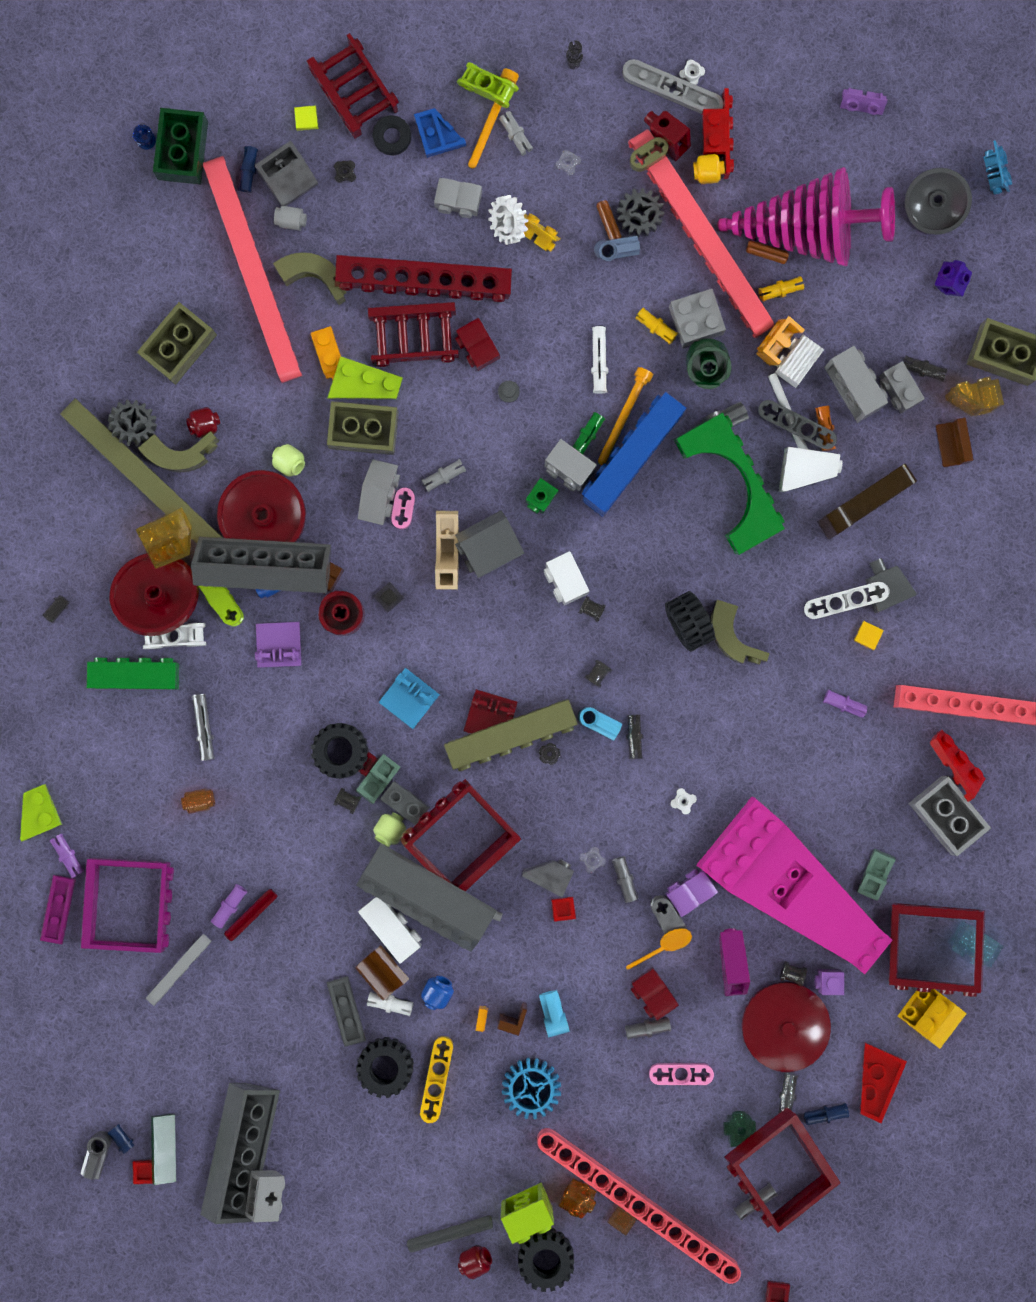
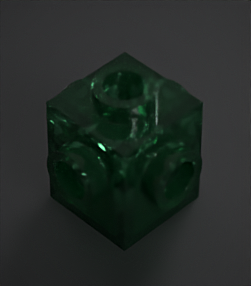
M734 1111L732 1115H727V1122H723L724 1135L728 1136L730 1146L737 1147L756 1132L755 1120H752L745 1111Z

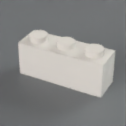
M375 897L358 911L399 964L421 947L422 944L419 941L422 938L416 930L410 931L406 926L408 921L401 912L397 914L391 905L384 903L379 898Z

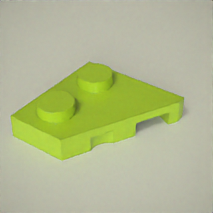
M46 784L23 793L21 842L62 825Z

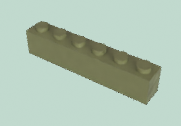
M565 699L446 742L444 746L453 770L458 768V771H463L471 767L470 763L479 761V764L492 760V755L498 753L500 756L512 753V748L520 746L521 749L533 745L532 741L539 738L541 741L554 737L553 733L561 731L562 734L573 731V726L578 724L569 699Z

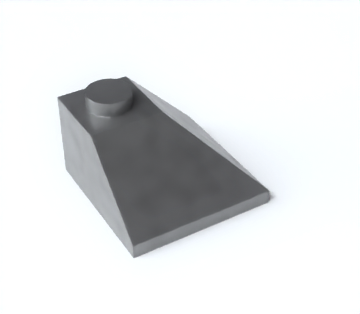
M560 859L559 862L552 860L523 870L522 876L563 897L574 871L570 869L571 864Z

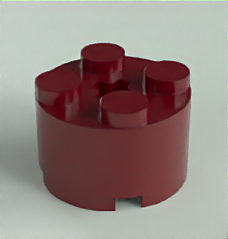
M334 591L323 598L318 616L322 626L327 631L337 636H348L358 631L362 626L365 611L361 601L355 595L346 591ZM340 608L344 611L347 610L343 619L337 617Z

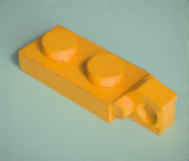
M330 326L311 332V336L326 379L332 378L333 381L341 355L332 327Z

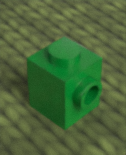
M540 478L526 498L527 508L535 514H538L539 511L544 514L558 494V489Z

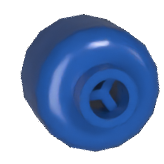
M443 976L431 977L421 993L425 1006L431 1010L444 1009L454 993L452 983Z

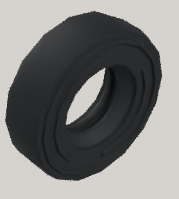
M390 115L383 117L376 123L372 136L374 144L380 152L385 155L394 156L407 150L411 143L412 135L410 127L404 119ZM395 128L400 132V139L396 143L385 141L384 133L387 129Z

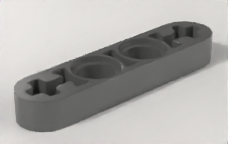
M765 400L759 405V414L763 419L814 445L828 450L837 444L836 434L824 426L771 400ZM772 404V409L776 412H779L780 408L783 409L778 416L777 422L774 421L777 416L770 413L768 416H765L766 411L763 410L765 406L769 407ZM785 414L793 415L794 423L792 425L785 426L782 423V418ZM809 423L814 427V431L810 436L802 434L801 429L804 424ZM818 428L822 429L820 434L827 436L828 433L831 434L830 438L833 440L831 444L827 443L824 446V441L818 437L816 442L813 441V438L817 435Z

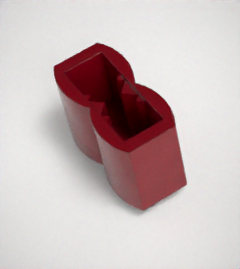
M479 318L456 330L458 336L455 337V340L460 349H466L468 355L465 357L471 368L476 367L479 371L501 358Z
M654 967L631 982L634 986L631 988V991L638 1000L640 998L643 999L646 1004L643 1008L650 1018L655 1017L658 1021L679 1006V1003Z

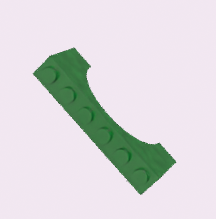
M719 413L673 440L683 459L700 453H711L727 459L741 473L747 490L746 508L739 523L725 535L734 553L740 555L784 530L783 523L785 521L780 512H776L772 506L774 500L770 493L764 491L762 487L764 485L763 479L759 473L755 474L752 468L754 463L749 454L745 455L741 448L743 446L741 438L738 434L735 435L733 433L731 419L728 415L724 416L723 413Z

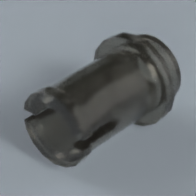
M62 595L54 597L55 601L42 614L52 623L55 622L64 609L69 608L70 602Z

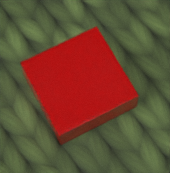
M573 897L551 899L554 922L576 919Z
M152 1160L133 1161V1184H152Z

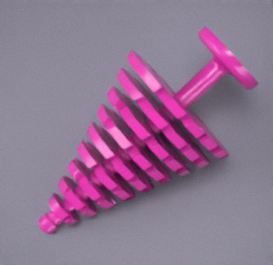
M843 167L836 171L834 179L833 174L828 173L823 176L821 183L818 178L811 180L808 189L806 184L799 185L796 188L795 195L792 189L785 191L782 201L779 195L772 197L769 207H767L766 200L758 203L756 213L754 206L745 208L744 218H742L741 211L733 213L732 219L720 218L718 220V229L721 232L732 230L733 235L741 236L742 229H744L745 236L755 240L757 229V237H759V242L767 244L770 235V241L774 247L780 248L783 240L784 248L788 251L793 252L796 246L799 254L807 255L810 250L811 256L816 259H820L823 253L825 261L834 263L836 257L837 263L846 267L851 249V224L881 222L883 239L886 242H893L895 234L893 187L884 188L881 208L851 210L849 178L846 168Z

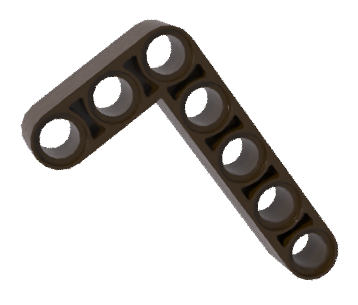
M905 463L821 518L817 523L830 540L916 483L917 479Z

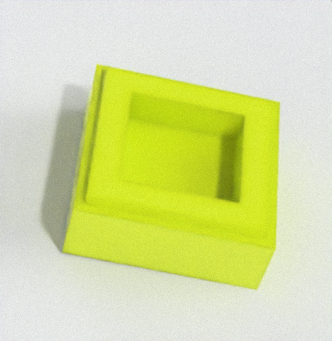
M316 105L294 107L297 131L318 129Z

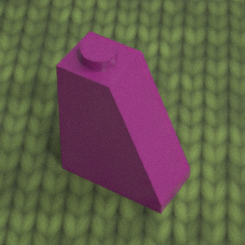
M735 928L725 929L723 932H720L719 936L725 996L745 995L749 989L750 976L743 931H737Z

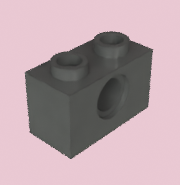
M393 781L381 797L383 802L414 825L419 822V818L430 808L429 805L396 781Z

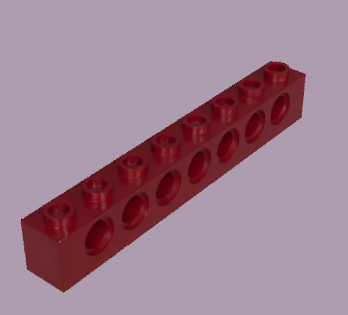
M336 255L335 287H339L340 290L344 291L359 288L363 292L383 290V293L396 294V291L405 292L406 295L416 296L418 293H426L429 297L449 295V298L461 299L462 296H466L476 301L483 300V298H492L494 302H504L511 295V268ZM361 271L364 276L361 279H355L352 276V272ZM381 272L385 275V279L378 281L374 278V274ZM404 274L407 277V281L399 282L395 276ZM419 276H426L429 282L421 284L417 278ZM446 277L450 280L451 284L444 286L440 283L439 279ZM469 279L472 282V286H463L461 280ZM486 280L491 281L494 288H485L483 282Z

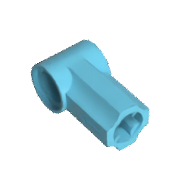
M591 707L581 709L578 714L580 724L613 741L622 726V723ZM587 711H591L594 714V720L591 723H586L583 720V715Z
M552 990L539 994L548 1038L570 1032L558 991Z

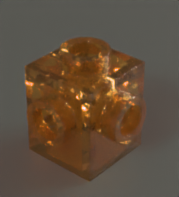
M573 1178L565 1188L558 1206L568 1211L570 1215L582 1219L587 1212L591 1213L596 1205L594 1197L597 1191Z

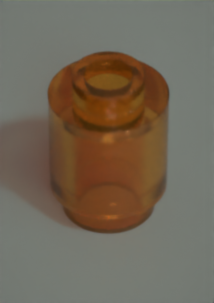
M203 788L185 792L184 797L181 798L183 810H187L188 814L210 810V807L215 806L212 789L207 790Z

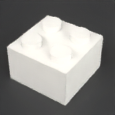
M570 551L546 562L544 574L548 583L553 582L556 588L553 589V593L558 603L563 602L565 606L588 595L589 589Z

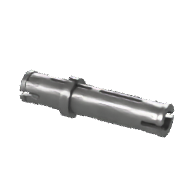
M206 694L192 695L198 734L196 742H199L200 760L215 759L212 746L214 737L210 731Z

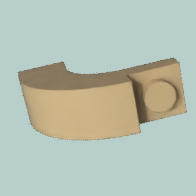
M436 511V589H458L459 551L455 545L458 543L455 535L459 533L458 511Z

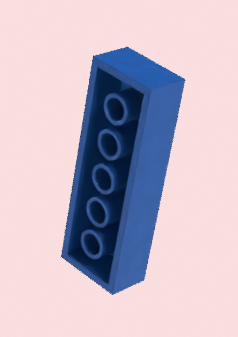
M667 392L662 397L659 394L656 396L649 408L650 412L648 414L644 412L638 419L637 429L635 431L631 429L623 439L622 444L624 445L622 448L616 447L610 455V463L608 465L603 464L596 473V481L594 483L590 481L583 489L582 502L601 517L606 514L683 416L686 407Z

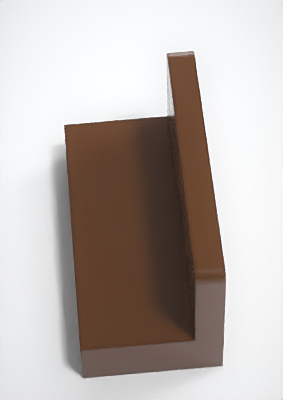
M966 417L956 419L950 423L936 425L943 467L968 464L974 460Z
M381 945L355 967L383 1001L409 980L407 975Z
M522 1003L517 1019L500 1014L497 1029L519 1036L527 1012V1003Z

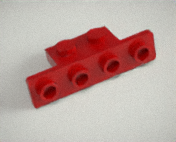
M724 88L722 93L723 109H703L702 111L703 155L723 154L725 174L723 175L724 179H728L730 173L734 171V159H730V151H733L734 140L730 138V130L733 129V116H729V109H732L733 96L729 95V88Z

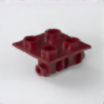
M476 689L463 731L472 734L513 719L518 702Z

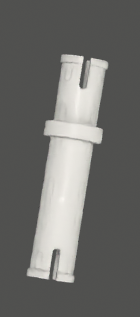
M596 326L592 327L593 368H591V374H593L594 383L593 393L603 394L607 393L606 374H608V367H606V327ZM598 341H600V357L598 356ZM599 363H601V379H599Z

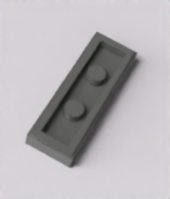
M346 976L327 982L344 1047L366 1041L349 977Z

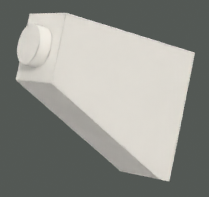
M793 447L785 448L779 492H786L836 477L842 470L840 454Z

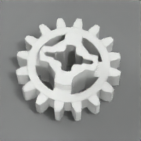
M511 195L496 198V201L491 203L493 208L489 209L492 217L488 218L492 222L490 229L495 230L494 237L499 236V242H505L506 245L520 242V239L525 237L523 232L528 230L525 226L528 219L524 218L526 210L522 211V203H517L516 197L511 198Z

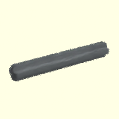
M488 1215L409 1239L407 1247L409 1252L413 1253L493 1228V1221L491 1216Z

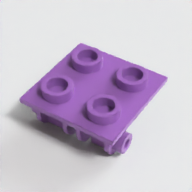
M300 622L256 624L257 652H255V660L257 661V668L301 666Z

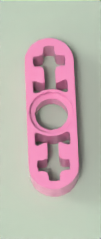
M656 1063L651 1066L649 1077L657 1085H707L712 1082L714 1072L705 1063ZM658 1068H661L663 1073H669L668 1068H672L671 1076L673 1080H668V1075H663L661 1080H657L653 1073H656ZM679 1068L687 1070V1077L683 1080L675 1077V1072ZM690 1068H694V1073H700L705 1068L706 1072L710 1074L705 1077V1080H702L700 1076H694L695 1080H691L692 1073Z

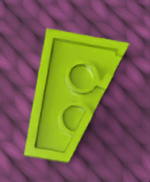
M341 356L327 399H396L403 378Z

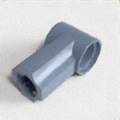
M637 235L600 240L594 247L595 255L605 261L639 255L640 251ZM608 244L610 252L608 255L603 256L602 248Z

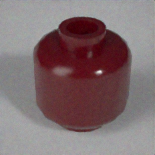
M204 407L191 411L189 418H186V423L191 435L203 438L210 431L213 434L217 432V425H220V419L217 412L213 413L209 407Z
M475 1245L460 1254L459 1271L462 1275H466L469 1279L474 1280L490 1271L492 1256L487 1248Z

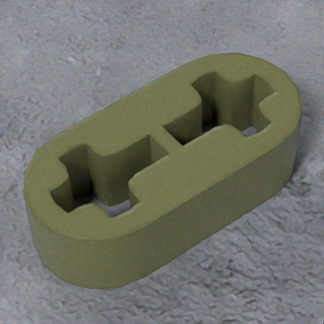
M656 137L635 150L630 157L631 168L634 171L642 172L662 160L668 151L667 141L661 137ZM654 145H657L658 147L662 146V153H660L659 151H655L651 154V152L654 150ZM647 155V157L644 159L643 165H641V163H635L637 156L641 159Z

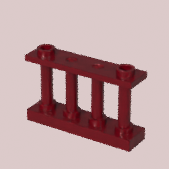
M349 33L346 35L349 43L348 47L324 62H317L314 56L306 60L314 78L354 139L362 135L360 129L362 124L390 106L394 114L397 113L399 101L393 92H388L363 54L364 48L359 39H354ZM355 53L361 64L339 78L329 81L325 75L328 73L327 70ZM363 72H368L373 80L372 82L347 98H340L337 92L341 86ZM376 89H379L385 99L360 115L352 116L349 111L351 109L350 106Z
M455 302L368 308L369 320L374 321L377 332L378 355H371L372 364H376L377 367L390 366L389 363L438 359H442L443 363L454 362L455 358H459L458 350H452L450 319L456 315ZM430 317H439L441 320L443 351H430L428 328ZM410 318H417V321L420 323L421 352L408 353L406 322ZM387 320H395L398 323L400 354H387L385 323H387Z

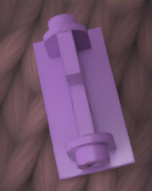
M848 87V89H843V99L840 108L849 111L867 112L871 115H883L888 99H886V96H883V93L867 91L865 96L862 90Z

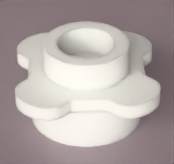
M688 60L685 68L680 71L679 76L697 85L700 76L705 74V69L694 60Z
M680 788L676 792L675 799L671 800L672 808L680 809L683 814H689L692 804L697 800L696 796L690 795L685 792V789Z

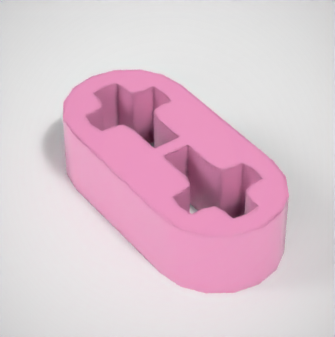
M401 488L395 495L391 518L393 525L398 529L408 528L412 521L415 495L409 488ZM404 492H408L411 500H407L406 506L402 507V499H399V496L404 495ZM401 510H405L404 517L408 520L399 525L395 518L400 517Z

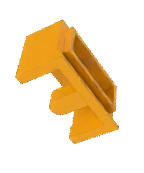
M790 316L787 319L778 320L757 348L758 352L756 355L769 366L779 365L781 363V360L777 358L783 348L791 346L790 339L795 333H803L805 329Z

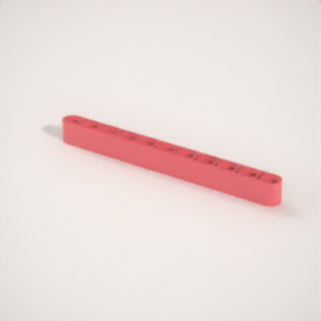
M646 129L628 141L629 147L637 150L654 139V136ZM654 145L655 147L651 154L655 151L662 153L661 147ZM647 155L641 159L637 156V159L641 163V165H643L644 159L647 157ZM667 156L649 167L647 174L651 181L659 187V193L665 202L668 201L672 207L670 210L675 218L679 219L683 224V230L688 238L691 237L694 241V247L699 255H703L707 261L705 264L711 273H714L718 278V284L729 295V301L735 310L738 309L742 315L740 318L746 327L751 329L753 332L752 336L757 338L773 328L774 322Z
M223 156L203 162L204 170L280 381L284 383L301 377L302 373L284 328L273 292L270 289L253 236L247 225L248 223L241 208L239 197L233 186L226 161Z
M544 1128L538 1133V1147L545 1154L724 1282L733 1284L740 1279V1268L737 1262L728 1254L554 1130ZM549 1135L554 1140L551 1144L546 1145L542 1143L541 1139ZM567 1148L572 1153L569 1157H562L559 1154L560 1151ZM584 1161L588 1162L590 1166L587 1170H580L578 1164ZM599 1175H606L608 1177L605 1183H598L596 1178ZM617 1188H624L626 1190L623 1196H616L614 1192ZM642 1201L644 1205L641 1209H635L632 1207L633 1203ZM654 1214L662 1215V1219L659 1222L651 1221V1217ZM678 1227L680 1232L677 1235H671L669 1233L670 1229ZM691 1240L699 1242L695 1248L687 1246ZM710 1253L717 1255L713 1261L706 1260V1256ZM729 1266L735 1267V1270H734L733 1273H731V1274H726V1273H724V1270H725L727 1267H729Z

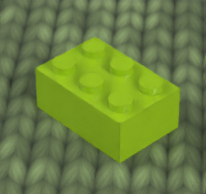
M542 1182L501 1201V1220L512 1244L516 1242L518 1244L524 1243L531 1238V1235L537 1232L539 1234L546 1233L554 1225L553 1206Z

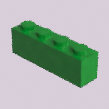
M94 658V662H87V688L179 690V663H173V658H160V662H151V658H138V662H130V658H116V662H108V658Z

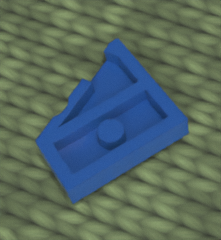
M435 108L414 114L427 158L466 146L465 139L457 134L449 122L445 121Z

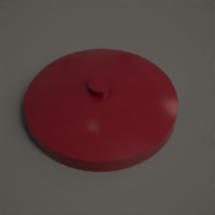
M257 470L237 477L226 487L219 500L217 519L224 538L297 542L304 530L306 508L302 495L290 480L275 472Z
M164 552L146 553L128 561L117 572L110 587V605L114 615L126 629L139 635L159 636L176 630L190 618L198 602L199 587L193 585L192 570L179 557Z
M778 982L762 988L750 999L742 1018V1034L748 1050L761 1064L776 1071L794 1072L810 1066L823 1054L830 1039L831 1022L825 1004L812 990L797 983Z

